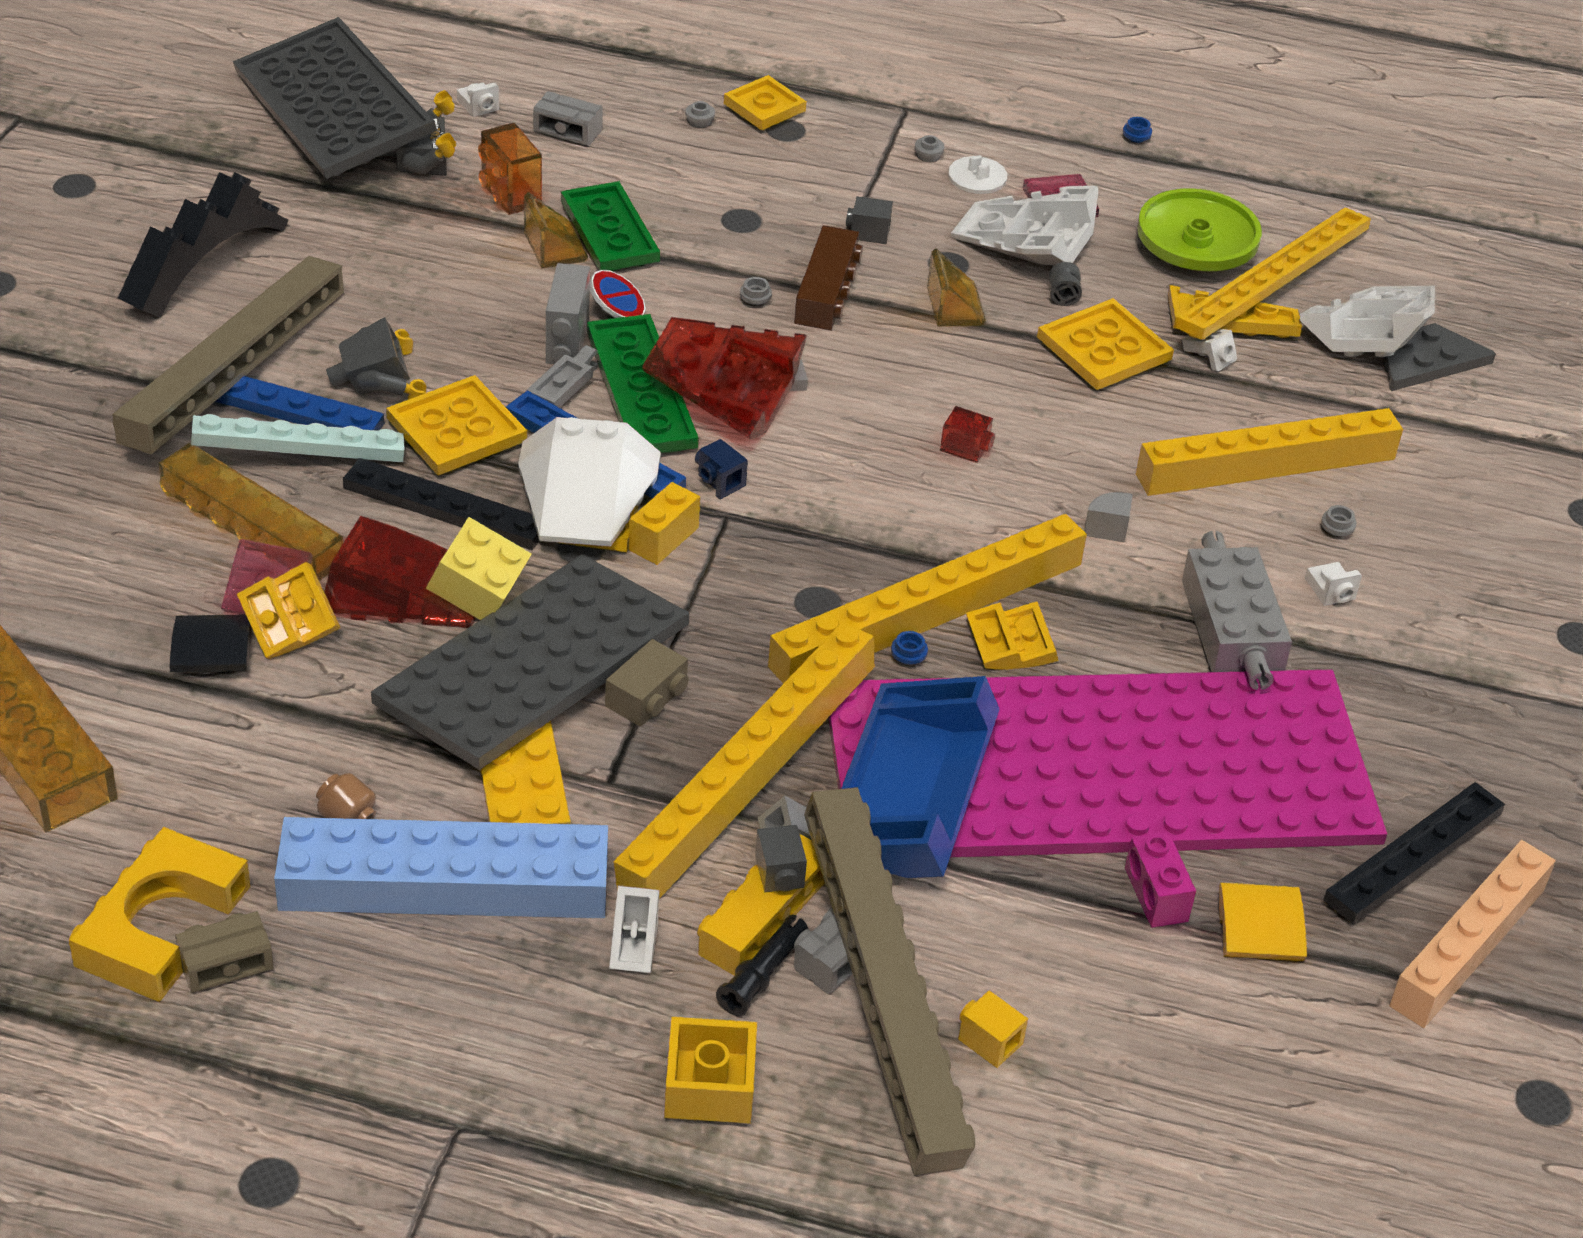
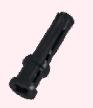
M787 916L784 923L751 960L739 963L735 969V976L728 983H723L718 987L716 998L724 1010L735 1016H743L749 1011L752 999L757 994H762L767 990L770 984V975L794 949V943L798 936L808 929L806 922L802 918H799L792 927L791 925L797 916Z

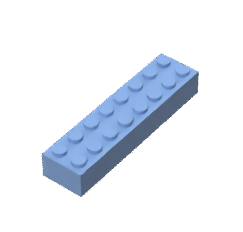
M284 817L274 878L278 911L605 918L608 825Z

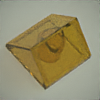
M527 192L524 195V233L541 269L555 267L557 263L574 264L584 262L588 255L571 221Z
M935 248L931 252L927 290L937 327L983 325L986 319L975 282Z

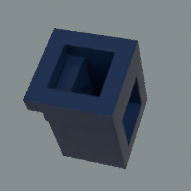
M722 439L702 447L696 453L695 462L699 465L698 476L705 483L710 484L716 489V497L721 500L746 486L748 460Z

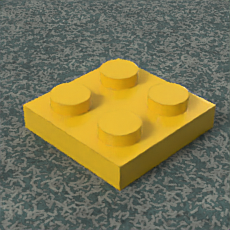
M767 75L724 93L723 104L760 130H764L805 112L807 101Z

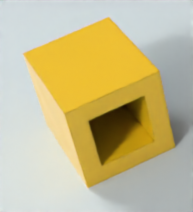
M989 990L979 1000L968 1002L959 1016L961 1026L958 1040L998 1068L1023 1045L1028 1018Z

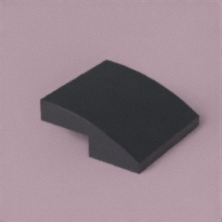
M246 614L176 616L171 641L170 672L247 671L250 658L249 641L252 627Z

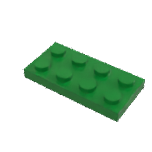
M620 181L561 191V203L598 270L616 271L617 269L660 262V250Z

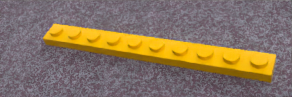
M1346 207L1179 315L1176 328L1186 332L1190 337L1201 340L1205 339L1368 230L1371 218Z

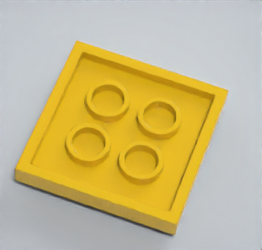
M1114 298L1038 327L1037 338L1096 390L1166 363L1173 358L1174 349Z
M476 375L386 408L389 422L399 433H403L405 440L438 476L521 444L527 439L525 427Z

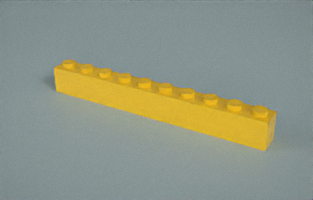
M1065 513L770 635L768 667L784 683L842 622L873 635L874 653L892 646V642L904 631L923 633L963 616L967 612L977 610L1080 566L1087 534Z
M842 622L613 861L617 890L618 886L659 890L660 899L875 668L874 636Z

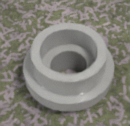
M697 101L686 108L685 115L690 125L704 128L712 123L715 117V109L706 102Z
M932 135L919 138L915 142L917 157L926 162L939 160L940 155L944 152V143Z
M750 277L741 286L740 297L748 304L758 306L771 299L772 289L766 279Z
M1342 505L1331 506L1323 514L1321 520L1322 527L1334 536L1352 534L1357 524L1354 512Z

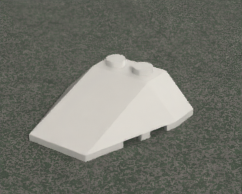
M1066 186L1060 187V193L1042 196L1041 191L1031 192L1032 198L1014 201L1013 196L975 202L951 232L952 238L1040 265H1056L1061 262L1073 263L1094 232L1098 187Z
M1374 286L1350 294V300L1341 303V299H1335L1331 301V306H1313L1300 314V321L1332 352H1344V356L1348 357L1360 356L1364 352H1375L1377 357L1392 356L1435 313V286Z
M556 417L525 439L522 443L518 469L524 481L526 497L529 498L531 514L539 541L611 547L628 523L630 513L636 505L639 506L643 501L647 488L653 486L657 481L661 452L629 424L610 420L599 421L573 417Z

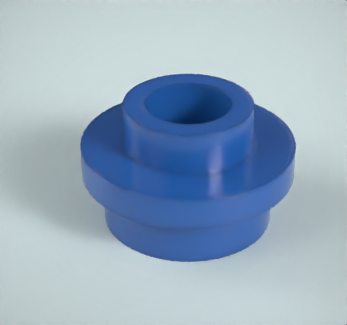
M1132 117L1124 125L1123 134L1131 142H1144L1152 136L1151 123L1143 117Z
M904 631L892 642L891 653L901 663L909 665L918 664L927 657L928 646L921 634L914 631Z

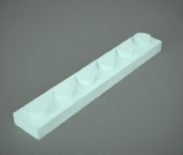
M213 414L193 415L191 445L354 459L362 458L391 462H403L404 435L390 429L375 431L363 430L355 426L339 428L327 427L319 423L304 425L292 424L284 420L268 422L256 421L248 417L232 419L220 418Z

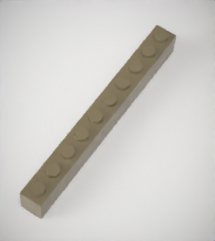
M312 256L306 257L115 411L112 415L116 443L152 455L193 420V415L198 416L243 376H246L344 293L342 265Z
M858 787L812 792L804 813L805 820L914 1176L962 1169L975 1149L974 1130L970 1124H966L962 1112V1093L958 1086H954L951 1078L950 1056L948 1051L941 1046L938 1037V1019L935 1012L930 1011L926 1000V982L922 975H918L914 963V945L910 939L906 938L903 929V911L901 906L895 904L892 877L889 870H884L881 860V843L878 836L873 835L870 826L871 815L869 806L866 802L863 803Z

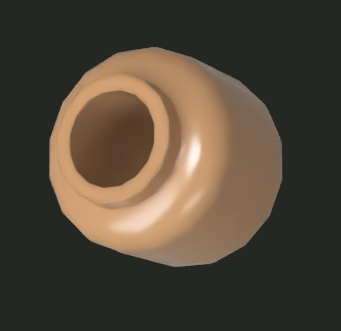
M345 773L340 776L333 774L322 784L316 794V798L319 800L317 810L324 818L373 819L376 815V811L373 810L376 794L351 773Z

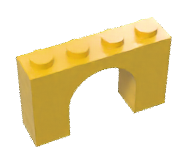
M163 827L153 840H148L145 843L141 854L133 864L121 872L117 883L108 894L99 898L94 910L87 919L73 929L69 938V946L74 967L160 1002L183 973L180 949L178 945L143 932L131 924L133 917L139 910L151 902L170 897L187 898L229 915L251 887L248 860Z

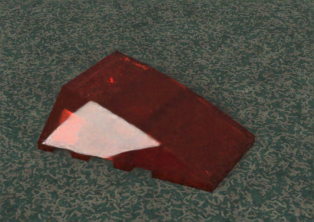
M671 317L642 368L644 372L751 440L767 433L793 386L807 335L795 333L794 337L779 335V331L765 329L764 333L745 331V326L732 325L729 329L716 327L714 322Z
M360 516L331 562L324 593L333 612L337 614H350L351 620L366 621L367 616L388 617V622L403 623L406 618L421 619L422 625L469 628L476 620V617L426 589L448 549L407 531L372 518Z

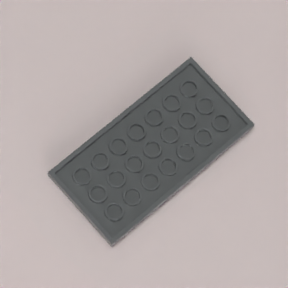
M339 17L233 61L236 72L326 179L339 176L346 170L360 164L369 163L378 156L387 152H394L403 145L415 140H421L428 134L437 131L433 118Z
M582 554L500 607L496 612H492L372 690V704L480 770L604 684L608 677L651 639L663 643L689 624V612Z

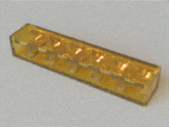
M188 443L158 463L160 486L168 496L176 498L187 505L193 512L200 513L213 521L217 527L229 531L243 543L249 544L264 553L270 560H275L289 570L304 562H308L312 565L319 581L345 563L342 535L200 448L191 445V443Z

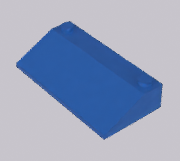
M986 676L882 683L880 685L841 789L858 787L863 803L866 802L868 804L871 815L870 826L873 835L878 836L881 843V860L884 870H889L890 874L904 878L944 877L1000 710Z

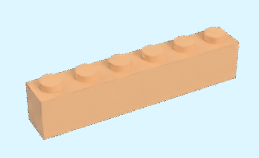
M1521 840L1401 973L1389 1006L1425 1028L1544 892L1556 860Z

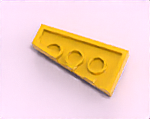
M1169 285L1168 301L1173 329H1177V317L1207 298L1209 292L1196 290L1195 295L1181 293L1178 286ZM1259 302L1220 329L1232 330L1234 333H1243L1249 336L1265 334L1287 338L1289 336L1300 337L1302 323L1298 309Z

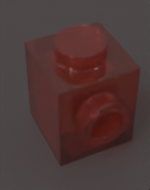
M955 406L943 425L940 451L978 463L985 451L990 452L994 444L995 433L991 432L993 418Z

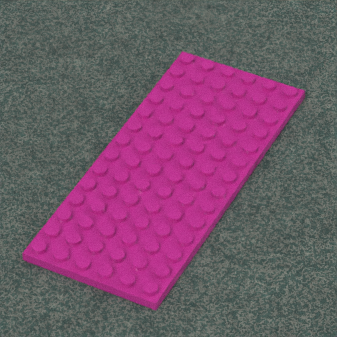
M1333 669L1270 671L1273 675V683L1264 690H1261L1258 679H1256L1259 686L1258 690L1250 686L1246 671L986 677L1000 710L950 858L1128 852L1131 837L1169 831L1178 851L1384 845L1388 834ZM950 678L863 680L828 717L838 789L842 788L882 683Z

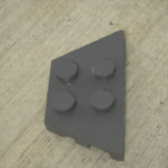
M1436 323L1422 326L1404 346L1394 352V355L1384 357L1385 372H1389L1390 376L1389 389L1395 391L1493 364L1496 353Z

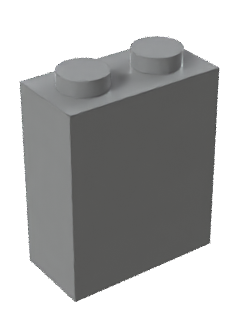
M557 263L546 307V363L555 364L565 354L574 358L583 348L587 322L589 321L590 266Z

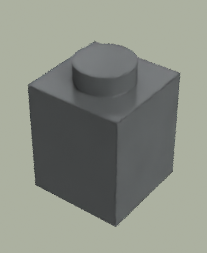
M856 196L854 208H848L846 226L851 227L853 231H859V241L887 244L893 201Z
M788 825L757 829L755 858L764 893L804 888L807 860L798 826Z

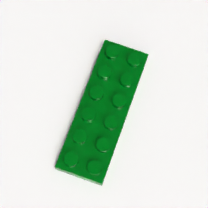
M651 314L588 321L587 334L592 348L598 350L595 357L619 422L629 424L661 453L698 448V434Z

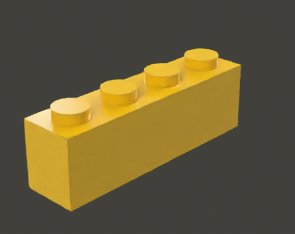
M800 834L807 860L804 888L764 893L758 865H754L749 870L745 881L737 890H730L725 896L721 907L713 915H707L700 923L697 931L699 936V956L735 976V969L739 963L751 960L784 923L787 916L796 915L825 884L812 840Z

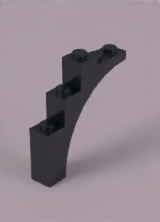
M219 172L207 200L200 199L198 204H195L185 199L172 228L165 226L162 232L150 226L118 299L161 318L171 297L186 275L219 243L239 232L252 228L271 227L284 231L288 219L278 215L280 208L258 198L261 192L250 187L252 180L236 172L233 173L232 177Z

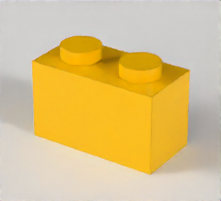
M673 482L667 485L629 519V551L658 565L699 528L700 496Z

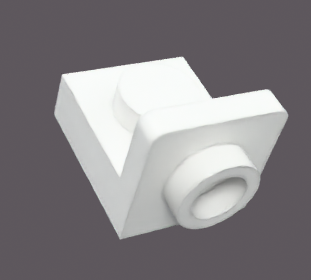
M474 83L468 87L457 89V100L472 117L498 111L499 86L496 83L487 85L484 83Z
M1218 329L1203 340L1190 337L1189 335L1182 339L1184 351L1195 352L1200 356H1209L1212 371L1218 372L1237 360L1232 330Z
M1339 562L1307 568L1305 580L1323 606L1355 600L1362 578L1358 570L1345 572Z

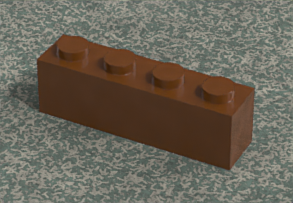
M822 226L796 297L794 324L832 331L836 318H842L844 300H848L851 282H854L857 263L860 264L863 253V245L858 244L859 231Z

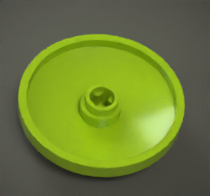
M1194 188L1174 189L1153 196L1142 206L1137 225L1139 238L1150 252L1168 263L1197 271H1223L1247 263L1257 253L1262 236V228L1258 218L1244 204L1218 192Z

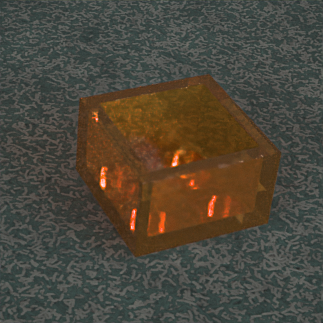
M515 123L481 131V144L478 146V152L481 159L482 170L479 171V180L482 187L488 189L496 204L501 205L508 215L542 206V154Z

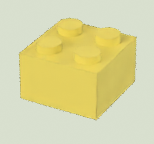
M468 517L440 561L426 589L477 619L482 620L502 606L532 553Z

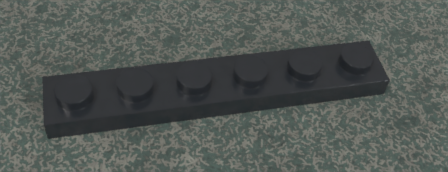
M359 458L343 477V489L459 527H463L468 517L514 544L532 551L539 542L534 520L529 512Z
M1474 782L1328 888L1323 900L1352 924L1356 923L1499 817L1503 812L1505 803Z

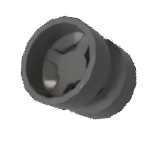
M1061 262L1053 266L1049 274L1052 300L1061 306H1070L1077 303L1082 296L1079 268L1071 262Z

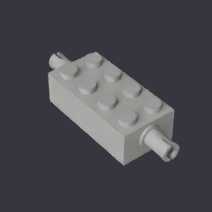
M1209 531L1201 539L1204 549H1188L1182 583L1211 672L1246 671L1250 686L1258 690L1259 686L1256 681L1258 679L1261 690H1264L1273 683V675L1270 671H1285L1292 640L1258 547L1227 548L1221 532H1215L1216 541L1213 531Z

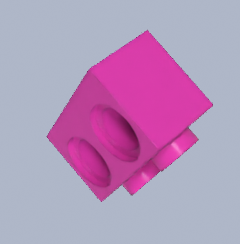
M1169 831L1131 837L1125 871L1150 927L1154 928L1189 922L1196 889Z

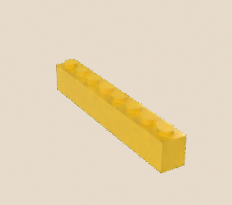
M1386 408L1147 442L1141 444L1136 476L1147 496L1395 460L1403 428L1392 411Z

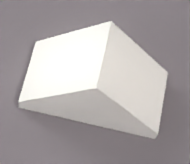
M618 886L609 969L651 973L658 930L659 890Z

